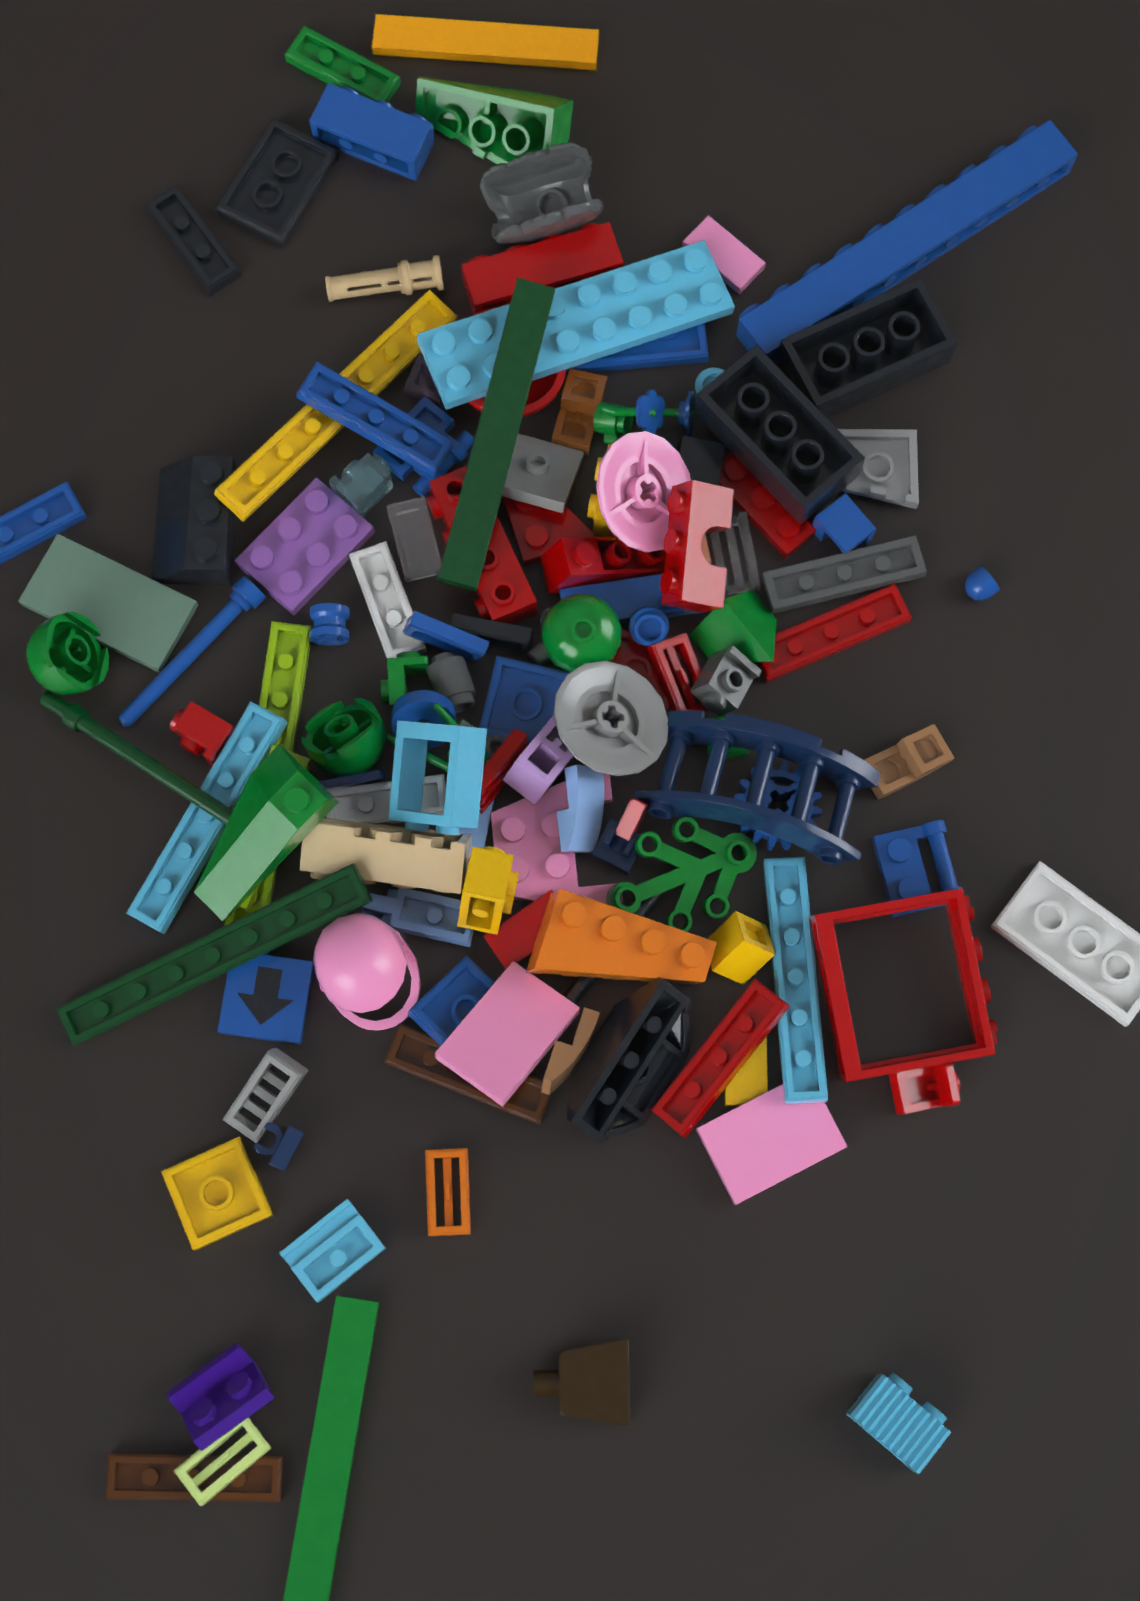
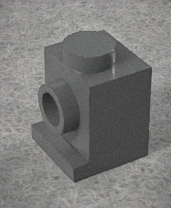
M732 645L709 656L690 692L702 702V705L707 710L720 717L738 709L753 679L759 677L762 670Z

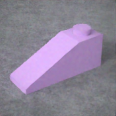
M554 716L516 759L503 779L534 805L574 757L560 739Z

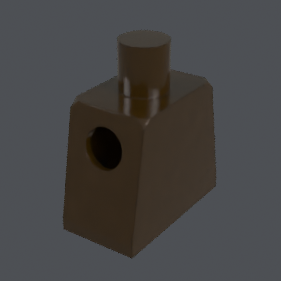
M628 1339L560 1351L559 1370H533L534 1397H560V1415L623 1426L630 1425Z

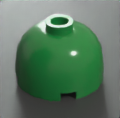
M574 594L562 598L550 608L543 621L542 642L546 655L556 667L569 673L586 663L611 662L621 645L622 628L617 613L606 601L594 595Z
M66 612L49 618L34 629L27 644L26 658L34 678L45 689L61 695L78 694L88 691L104 681L109 669V653L107 647L101 650L99 641L95 639V636L98 637L101 633L87 617L76 612Z
M354 698L357 705L344 706L342 701L333 703L320 710L308 721L305 726L308 734L306 738L302 737L301 742L312 761L323 772L334 777L362 775L381 757L385 749L386 730L377 709L368 700Z

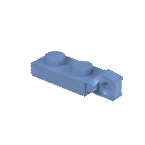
M398 888V890L388 889L387 897L370 893L373 902L362 907L363 914L381 918V921L398 932L466 947L471 946L474 930L457 927L461 900Z

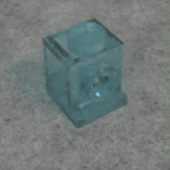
M367 453L360 461L355 459L349 463L344 469L340 480L334 475L329 480L330 487L336 495L359 515L364 517L393 488L390 473L392 469L380 455L375 453L371 456Z

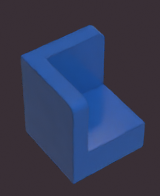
M846 493L815 516L812 525L816 529L815 536L820 542L829 536L843 553H848L860 543L866 546L872 541L876 531V527Z

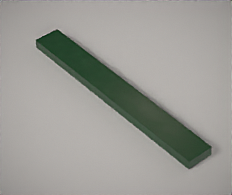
M517 277L437 581L473 591L478 589L555 288Z
M353 863L56 1008V1011L72 1046H77L316 930L339 917L373 902V899L357 865Z

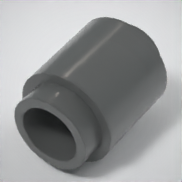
M444 652L431 659L432 664L426 668L432 690L446 696L453 703L456 714L472 708L475 705L473 697L476 695V691L464 657L455 656L454 652Z

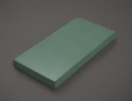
M60 534L56 535L18 600L22 606L48 619L66 612H76L87 617L100 631L101 635L95 636V639L101 645L158 673L163 670L199 606L196 600Z

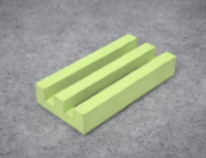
M248 1417L203 1451L200 1449L178 1466L174 1472L197 1503L203 1506L272 1447ZM242 1427L245 1428L248 1432L193 1479L189 1476V1471ZM252 1441L257 1444V1447L201 1492L198 1487Z

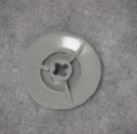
M609 661L583 664L565 677L555 694L553 716L560 739L576 759L596 772L613 776L640 773L657 761L667 743L668 717L662 698L646 678L628 666Z

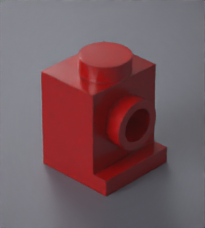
M192 701L185 710L183 708L180 709L170 723V730L177 733L181 739L179 745L198 757L204 752L203 756L211 767L234 730L231 724Z

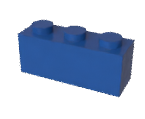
M328 83L309 120L313 138L338 149V151L417 181L435 144L433 124L428 122L423 116L415 113L409 115L401 112L383 100L373 101L360 96L355 90L346 86L340 88Z

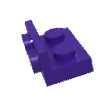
M239 1343L230 1346L167 1392L169 1401L181 1413L193 1442L201 1451L274 1399L259 1366Z

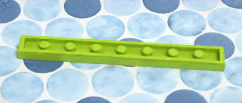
M272 621L259 706L284 718L288 722L275 746L281 744L286 750L294 753L310 652V630L312 627L309 625ZM277 867L260 884L249 912L237 908L225 921L224 926L272 903Z

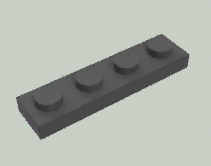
M915 535L849 551L848 553H841L762 573L761 578L771 613L775 614L886 587L894 583L898 584L923 578L927 570Z

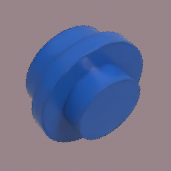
M644 606L637 609L629 620L628 626L631 637L643 646H651L662 642L669 631L667 616L661 609L654 606Z

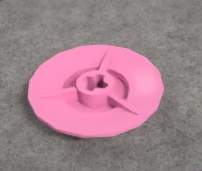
M647 431L627 433L612 443L606 451L599 465L596 485L600 511L611 532L626 546L642 552L664 550V538L668 532L669 523L667 502L672 486L691 480L690 473L680 453L665 438Z

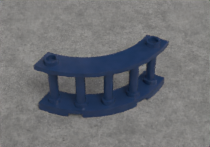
M704 711L666 712L668 717L667 737L671 744L658 790L635 791L634 794L635 798L648 804L647 811L650 815L659 819H670L671 816L705 818L746 826L789 841L816 855L819 861L828 865L836 866L842 864V862L860 860L861 852L843 841L854 793L863 788L878 787L880 771L845 749H841L840 753L837 754L822 747V738L775 722L731 713L726 714L725 720L704 718ZM691 745H712L699 793L674 791L686 748ZM731 747L752 750L758 753L746 802L716 795L727 751ZM777 757L796 763L803 768L791 815L762 806L773 761ZM818 774L834 782L839 788L828 832L806 822Z

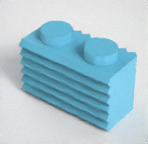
M892 1372L888 1378L884 1374L877 1373L846 1414L908 1468L919 1474L950 1435L951 1431L943 1425L947 1418L929 1402L926 1401L923 1406H920L909 1396L913 1389L895 1373Z

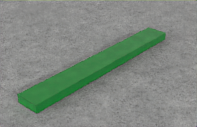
M336 1296L283 1601H329L380 1302Z

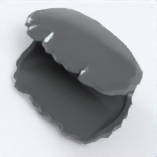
M575 143L554 144L549 150L525 153L521 157L510 160L508 163L496 164L490 170L483 173L480 188L488 207L497 216L498 223L492 224L491 232L493 238L499 244H521L542 240L545 237L558 235L583 225L601 214L604 207L602 200H591L588 179L591 176L590 172L593 162L587 149Z

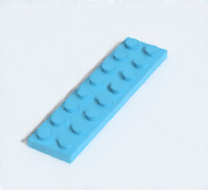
M705 240L556 288L532 381L732 314L735 305ZM510 304L417 334V343L446 410L486 396Z

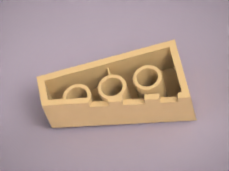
M323 818L302 840L300 870L310 872L311 878L322 879L354 863L357 865L365 884L383 882L392 884L391 886L397 888L415 889L417 887L441 893L461 894L470 860L472 834L446 835L435 833V830L431 829L429 831L406 830L403 826Z

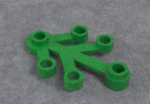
M683 817L676 820L672 825L673 837L682 843L692 841L714 852V854L698 859L663 843L656 833L646 832L640 834L635 841V850L640 856L645 858L654 857L677 867V869L638 885L630 882H621L613 885L607 892V905L635 913L641 906V901L684 884L674 909L665 918V925L674 927L672 923L673 917L676 914H680L685 919V924L680 930L688 932L693 922L690 913L705 876L720 869L712 895L707 896L703 900L702 910L711 919H719L727 915L730 908L727 898L738 873L746 872L754 865L757 857L756 846L751 838L745 834L731 833L722 838L699 828L698 823L693 818ZM682 822L688 823L691 827V835L688 838L683 837L679 832V826ZM645 837L651 838L655 844L653 851L650 853L642 848V841ZM735 845L743 850V857L740 861L735 860L731 854L732 848ZM624 890L630 892L633 898L629 906H624L620 902V894ZM713 899H718L721 902L722 909L718 914H714L710 910V902Z

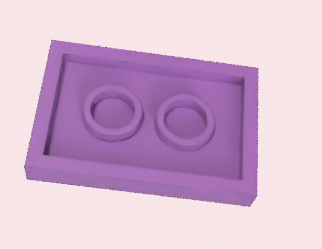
M316 477L235 559V563L294 616L350 559L349 554L358 551L375 533V529Z

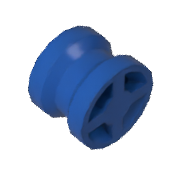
M321 603L310 608V618L314 621V628L310 630L311 642L318 645L336 646L350 641V632L346 628V621L350 618L349 607L337 603Z

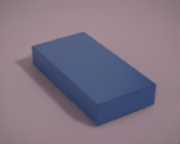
M414 611L407 619L403 629L404 635L443 651L454 652L455 656H463L465 660L473 663L485 655L489 645L487 640L417 611Z

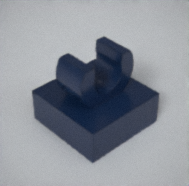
M610 819L592 853V858L629 875L639 856L635 850V841L640 833L636 832L628 841L616 835L619 822ZM645 837L642 841V848L647 840V837Z
M266 1123L264 1128L275 1134L276 1142L271 1147H263L261 1144L256 1143L254 1149L262 1155L274 1154L269 1164L285 1171L304 1133L289 1125L283 1136L279 1126L274 1123Z

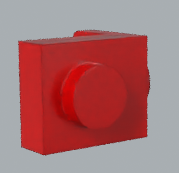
M952 1063L889 1074L897 1115L960 1104V1080L954 1071Z

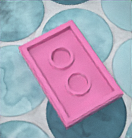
M513 961L435 1052V1058L503 1107L555 1044L556 1040L560 1038L579 1015L580 1007L533 974L526 973L523 967Z
M783 1084L696 1128L734 1205L848 1147L825 1102L785 1104Z

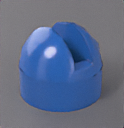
M981 565L966 578L965 590L967 595L973 600H986L1000 590L993 577Z

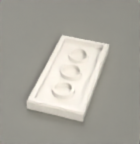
M1039 861L990 927L1125 1027L1128 1026L1140 1010V933L1043 862Z

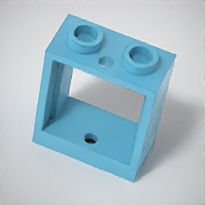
M397 720L388 819L405 821L404 829L429 831V825H436L435 833L446 835H460L461 828H478L487 729ZM428 740L450 742L444 814L421 812Z

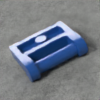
M944 820L932 821L921 826L881 834L872 838L888 902L931 894L917 843L926 839L929 841L942 891L940 892L963 888L957 885L944 834L947 833ZM945 904L900 913H894L892 914V918L936 907L945 906Z

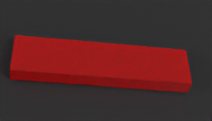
M894 583L776 633L774 661L756 663L759 669L762 670L761 673L766 683H769L911 622L912 616Z
M754 979L651 1111L686 1138L790 1006L757 979Z

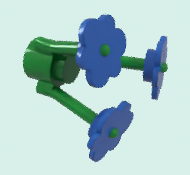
M648 390L646 395H641L637 400L636 407L601 402L594 414V430L597 433L605 434L604 443L612 444L622 434L630 432L633 425V416L636 417L638 427L652 434L656 433L657 428L662 427L663 417H677L679 425H685L686 436L691 437L694 428V416L696 415L694 413L695 397L693 391H688L686 402L680 401L679 409L665 408L664 399L661 396H657L655 390Z

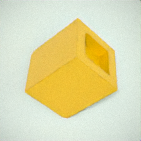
M735 911L707 938L717 942L710 964L712 971L740 984L746 983L775 955L767 925L738 911Z

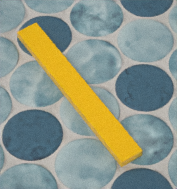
M429 290L353 360L340 375L377 396L422 354L417 343V334L453 323L458 316ZM306 404L215 489L214 495L244 522L328 443L344 425Z

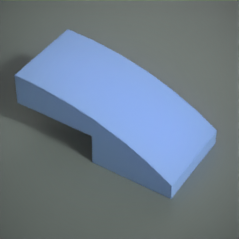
M574 765L564 768L569 809L557 811L561 852L590 853L596 847L602 824L604 773L596 772L585 765Z

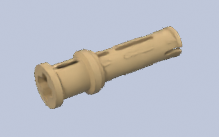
M434 255L432 260L414 263L401 260L400 263H397V267L332 277L325 276L329 302L400 290L402 294L412 295L413 290L434 287L438 291L444 290L439 255Z

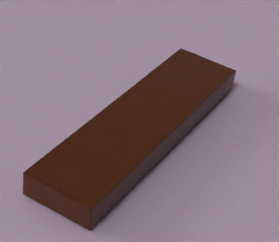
M403 1024L399 1025L384 1061L385 1064L540 1125L552 1093L550 1095L541 1093L542 1079L529 1074L502 1107L435 1058V1052L440 1048V1045L428 1034Z
M108 1453L105 1499L196 1501L174 1472L178 1466L193 1454ZM210 1454L188 1472L189 1476L193 1479L220 1455ZM236 1455L198 1487L201 1492L246 1455ZM263 1455L209 1501L281 1502L284 1456Z

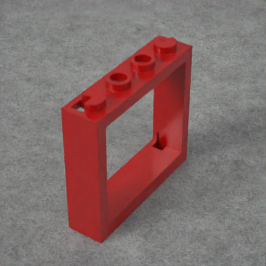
M963 888L809 916L841 1081L850 1082L996 1054L994 1045L998 1044L996 1036L998 1029L995 1020H989L986 1003L991 1002L990 988L987 979L981 978L978 962L983 960L982 947L979 938L972 936L970 921L975 918L974 907L971 908L969 896L964 895ZM945 904L972 1043L860 1064L834 924Z

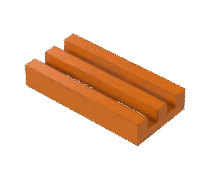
M468 1148L425 1150L428 1236L471 1235ZM443 1158L445 1226L437 1227L435 1159ZM452 1158H459L462 1226H454Z

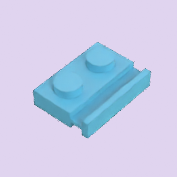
M346 1199L283 1249L280 1255L286 1260L314 1300L319 1303L384 1251L386 1247L355 1209L350 1200Z

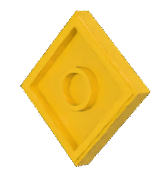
M240 1136L161 1171L191 1247L195 1251L273 1216V1212Z

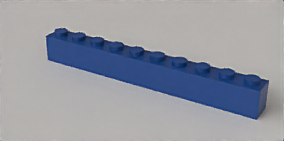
M1051 120L1038 128L1035 125L1029 127L1019 136L1016 142L1008 147L1006 145L999 146L979 166L976 167L975 164L968 166L958 175L954 182L947 186L944 184L938 185L918 205H907L896 215L893 221L885 226L882 223L874 226L867 232L864 239L857 244L852 245V243H849L840 248L832 260L824 265L817 263L810 267L803 274L802 279L793 285L786 283L771 295V299L760 306L755 303L746 308L739 317L737 338L747 351H750L757 345L775 364L778 362L777 356L782 339L882 295L1068 175L1078 153Z

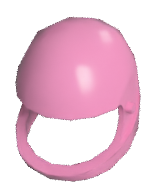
M363 913L339 917L322 930L315 947L313 960L320 989L322 992H325L328 1000L335 1005L345 1018L358 1027L367 1030H385L395 1027L408 1017L409 1010L419 1000L421 981L417 958L398 931L377 917ZM406 966H408L412 978L410 995L400 1011L391 1018L378 1021L363 1019L352 1013H364L380 1009L393 999L404 981Z

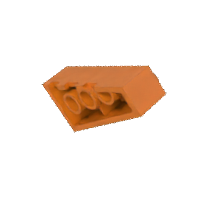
M559 888L550 894L526 973L559 974L575 977L585 976L651 982L660 977L669 984L694 986L706 981L717 942Z

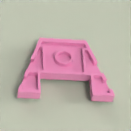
M604 773V804L612 803L610 775ZM566 781L548 788L535 805L524 798L491 813L494 847L503 850L506 854L514 855L511 871L519 872L514 899L532 903L551 889L555 892L560 888L607 904V892L615 884L579 887L575 853L561 852L557 811L569 809ZM621 893L620 902L623 905V896Z

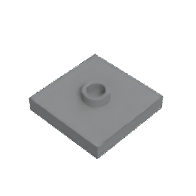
M518 433L502 496L563 513L583 463L585 452Z

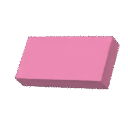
M709 215L683 241L682 247L705 240L723 281L739 295L765 269L766 262Z

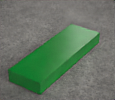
M303 26L284 54L286 62L321 81L340 88L342 86L352 88L360 96L373 101L383 100L388 103L401 84L399 75L306 26Z

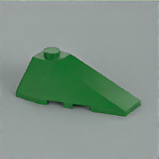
M427 77L417 78L415 114L423 116L428 122L433 124L434 129L448 138H456L472 148V153L482 159L487 158L495 164L508 163L510 160L521 157L525 153L549 150L554 144L568 143L573 100L514 89Z
M281 744L250 774L194 891L222 921H226L339 803Z

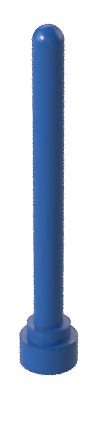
M242 576L232 586L234 591L229 595L231 600L120 713L118 722L121 726L130 727L243 610L247 612L251 607L256 609L266 599L265 595L249 579Z

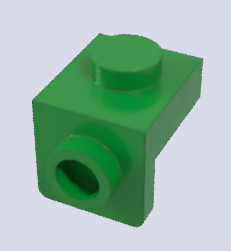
M407 651L398 653L396 658H387L388 679H381L383 704L389 703L392 710L397 699L407 694L406 676L427 675L426 668L429 666L428 656H420L418 652Z

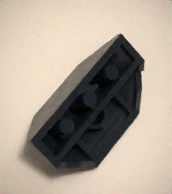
M657 977L615 1004L570 1074L567 1120L599 1143L609 1140L610 1137L621 1135L643 1126L653 1112L651 1109L665 1093L689 1055L690 1022L688 1012H691V1000L666 980Z

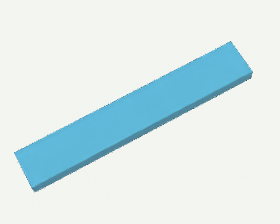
M250 701L200 789L234 810L250 774L268 756L272 745L277 743L288 722L284 718ZM191 803L126 913L165 935L214 851L226 825Z
M805 857L764 859L763 870L769 935L775 955L772 957L774 991L778 997L790 1006L777 1022L785 1104L827 1102L828 1090L813 936L809 917L811 915Z

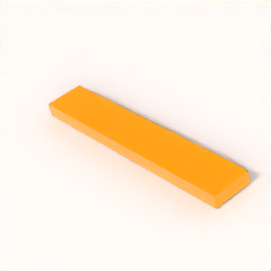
M376 14L372 50L373 55L596 70L599 30Z

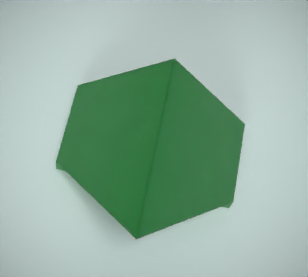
M752 589L724 599V607L713 610L690 633L689 638L707 660L709 656L733 645L753 663L774 661L777 619Z

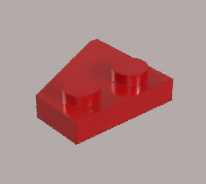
M502 496L524 566L540 562V556L560 538L595 537V534L567 506L564 512L560 513Z

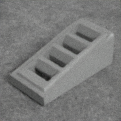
M274 1047L268 1050L222 1120L255 1143H258L267 1131L264 1128L266 1123H273L307 1074L308 1069L278 1048ZM273 1065L290 1076L289 1080H284L270 1070ZM265 1079L281 1090V1092L277 1096L262 1086L260 1082ZM253 1093L271 1105L268 1111L250 1099ZM245 1107L262 1119L260 1124H255L239 1113L241 1109Z

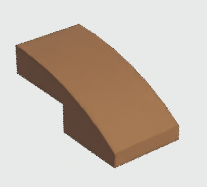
M932 724L902 738L896 745L868 757L864 761L881 772L878 787L871 788L879 800L951 762L954 756L936 725Z
M588 1008L583 1009L572 1045L556 1040L543 1079L541 1093L550 1095L570 1076L593 1039L600 1012Z

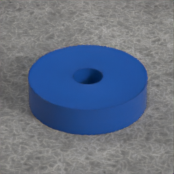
M429 690L409 692L397 699L392 707L391 730L396 736L397 720L446 725L433 709V705L439 703L456 721L455 707L446 696L438 692ZM428 740L427 748L440 746L445 741Z

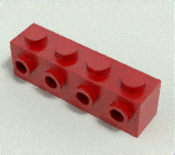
M467 466L429 481L431 496L427 497L426 501L434 519L442 518L447 529L442 532L445 544H447ZM496 516L478 589L475 591L478 599L473 601L479 618L515 624L538 614L537 600L498 516Z

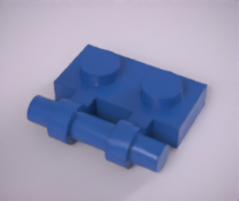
M426 396L408 414L455 441L435 477L428 475L380 446H377L373 451L374 458L402 481L413 470L417 472L421 477L412 486V489L421 497H424L430 491L429 481L445 475L455 463L460 464L468 455L467 450L474 442V437L465 430L456 439L452 438L448 432L455 426L454 419Z

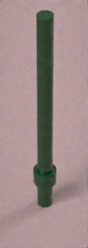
M46 691L41 696L40 704L60 716L64 725L75 732L82 731L223 824H227L233 812L231 808L92 719L90 712L77 703L69 704L51 691Z

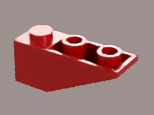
M617 536L563 537L542 554L540 559L548 593L551 594L559 593V589L663 574L666 552L665 550L642 552L626 546Z

